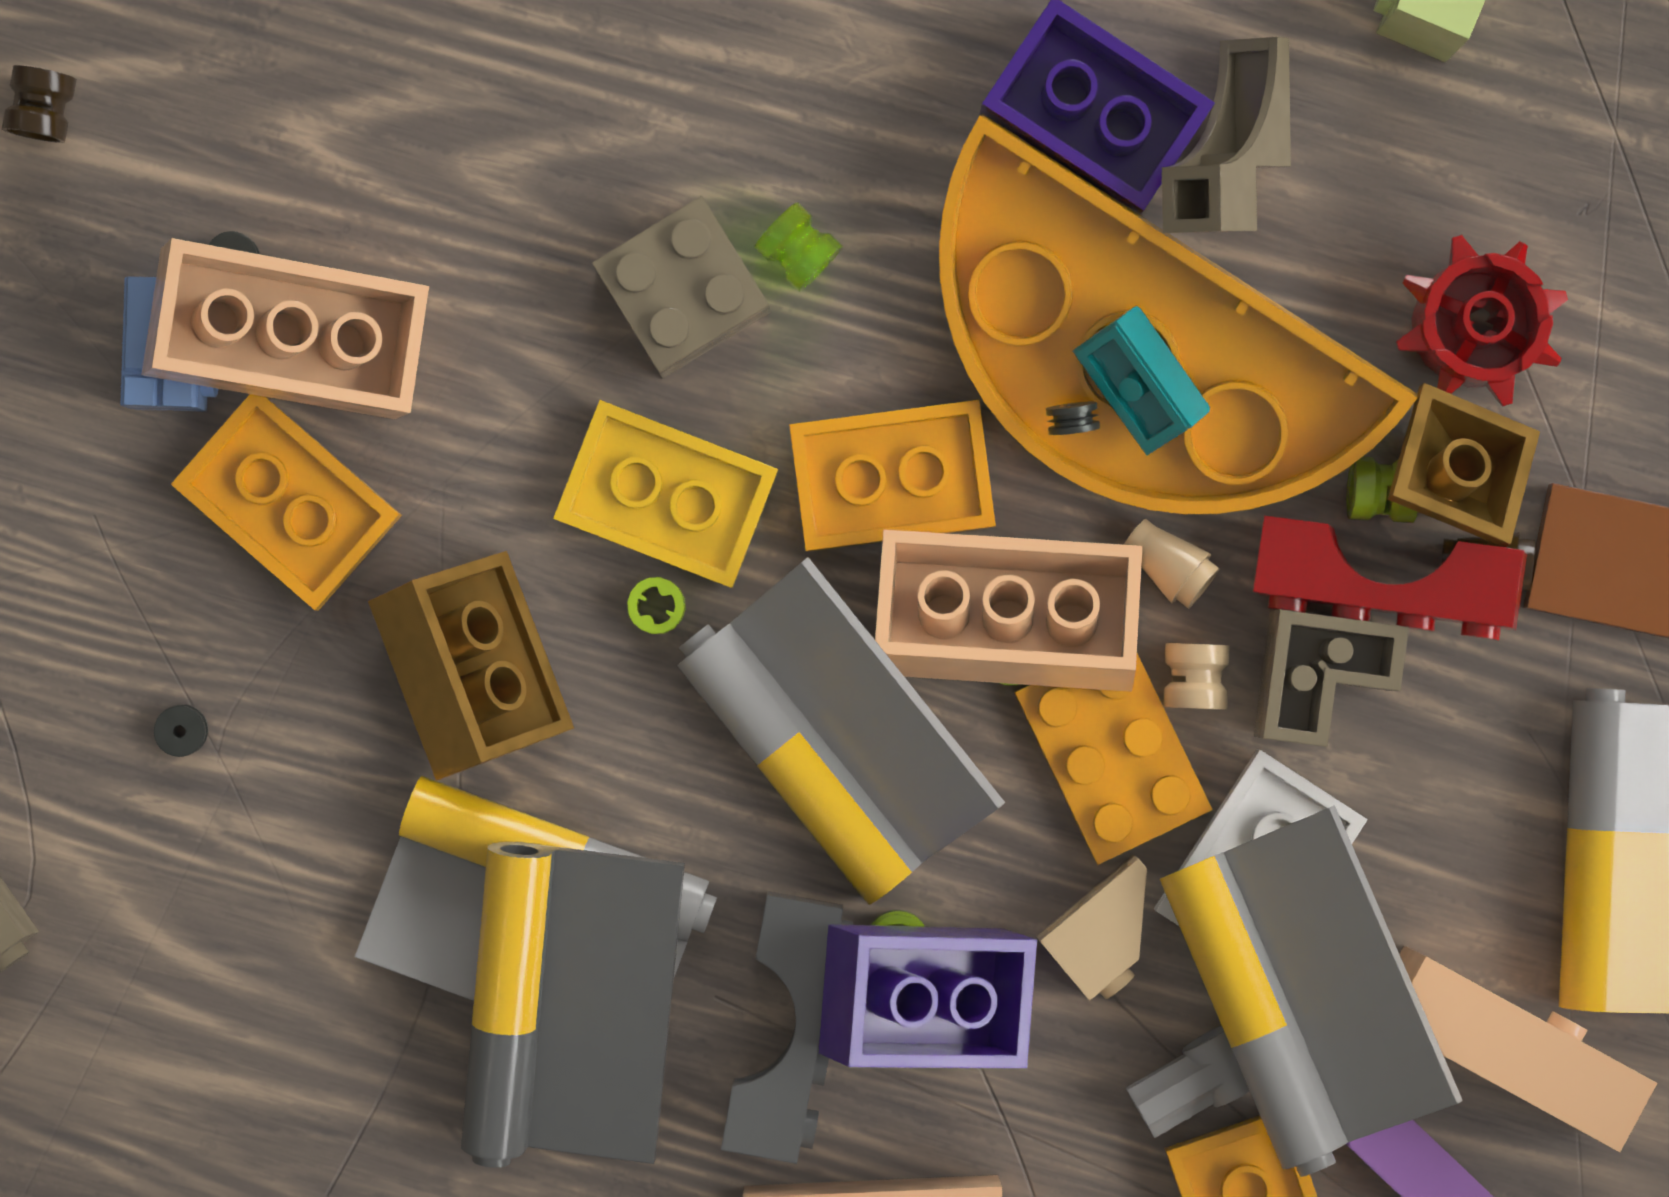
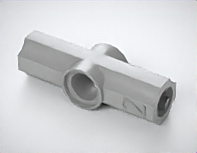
M1222 1025L1189 1043L1183 1048V1055L1126 1087L1134 1105L1154 1138L1162 1133H1166L1179 1123L1187 1121L1193 1115L1211 1105L1220 1107L1250 1092Z

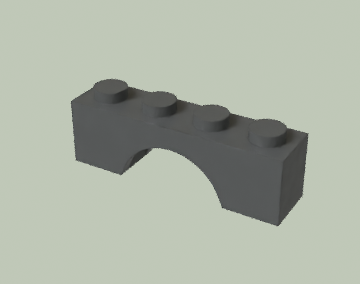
M768 891L756 959L773 970L786 985L793 1000L796 1025L791 1041L775 1062L757 1073L734 1078L721 1146L723 1151L797 1164L800 1147L813 1149L819 1111L807 1109L811 1084L824 1086L829 1061L828 1057L819 1054L828 924L853 925V921L842 920L843 904Z

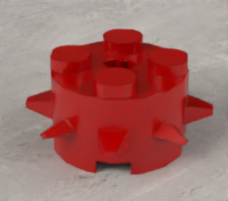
M1462 235L1451 238L1450 259L1447 268L1436 274L1433 278L1413 275L1405 276L1402 284L1417 301L1411 318L1412 330L1396 341L1398 351L1417 352L1422 357L1425 365L1439 376L1438 389L1452 394L1460 386L1467 388L1486 386L1503 407L1513 404L1516 374L1528 369L1533 363L1558 367L1562 358L1548 344L1554 324L1553 314L1550 315V313L1568 301L1566 291L1542 289L1541 286L1544 284L1540 277L1525 265L1528 245L1519 241L1504 255L1498 253L1478 255ZM1484 308L1490 314L1485 322L1492 324L1493 329L1479 334L1472 327L1474 322L1470 321V314Z

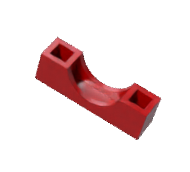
M1264 515L1253 592L1261 596H1268V608L1275 610L1306 613L1307 603L1312 602L1333 605L1331 617L1370 622L1371 611L1397 614L1396 625L1424 631H1434L1436 620L1462 623L1460 634L1462 636L1499 641L1501 629L1516 631L1527 554L1521 549L1458 541L1447 560L1428 576L1411 583L1383 584L1361 576L1352 568L1340 549L1335 529L1329 524Z

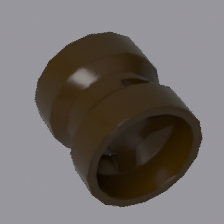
M14 65L9 85L15 93L13 105L5 109L1 130L30 139L65 143L68 121L63 116L65 104L73 99L77 79L52 70Z

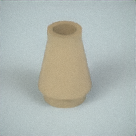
M1144 519L1134 529L1124 545L1142 546L1141 568L1171 604L1178 600L1188 609L1201 597L1220 571V568L1209 560L1211 553L1156 527L1147 519Z

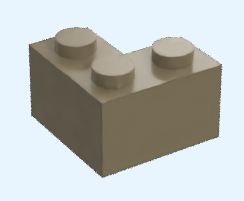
M1287 610L1270 611L1254 737L1328 747L1336 684L1385 691H1401L1409 627Z

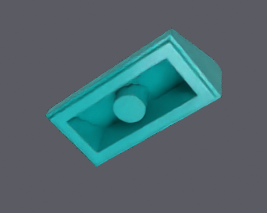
M1138 306L1124 313L1072 351L1146 456L1194 426L1210 411V407Z

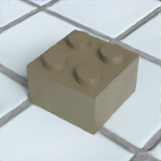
M703 196L698 197L592 262L662 378L667 377L771 313L767 300Z

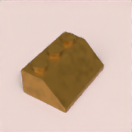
M507 551L409 581L368 601L436 781L574 729Z

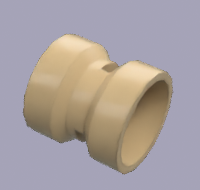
M1166 643L1165 663L1171 668L1172 682L1164 687L1163 707L1227 709L1228 690L1221 684L1222 671L1229 665L1230 646Z

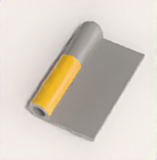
M809 557L719 632L715 633L708 624L679 647L686 657L677 665L679 670L868 905L879 900L924 861L998 810L1005 803Z
M420 776L404 812L399 829L400 839L355 957L474 1001L488 845L498 842H524L646 857L428 777ZM684 872L674 978L692 929L701 933L705 932L717 897L706 893L710 881Z

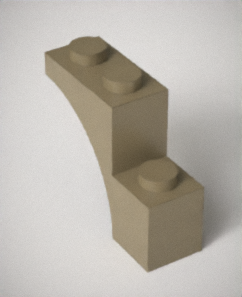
M1265 37L1220 41L1219 74L1214 98L1215 104L1212 107L1205 130L1199 142L1186 158L1175 165L1162 167L1163 233L1257 231L1256 168L1291 167L1289 38Z

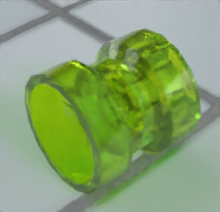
M796 202L770 225L758 239L754 249L767 261H780L781 266L786 270V280L801 292L831 264L843 249V245L831 233H820L817 229H814L811 226L812 215L799 202Z

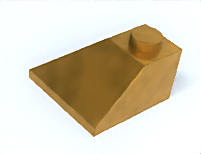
M1423 383L1417 392V400L1414 403L1388 500L1501 547H1507L1512 542L1540 431Z

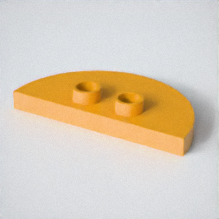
M982 114L978 117L955 165L942 213L939 266L945 314L954 345L964 368L984 403L1002 426L1029 453L1056 473L1089 491L1120 503L1147 510L1178 514H1221L1250 510L1284 501L1315 488L1343 472L1371 451L1399 423L1417 400L1416 393L1174 236L1169 233H1163V229L988 116ZM1135 306H1138L1146 315L1210 407L1209 413L1194 426L1147 456L1072 352L1076 347ZM1076 402H1097L1098 409L1093 410L1092 414H1098V416L1092 419L1099 421V429L1075 434L1049 435L1048 427L1054 426V423L1047 422L1053 419V416L1046 415V408Z

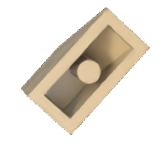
M1134 855L1036 936L1089 1001L1099 993L1105 1000L1112 997L1135 976L1129 968L1139 960L1147 868Z

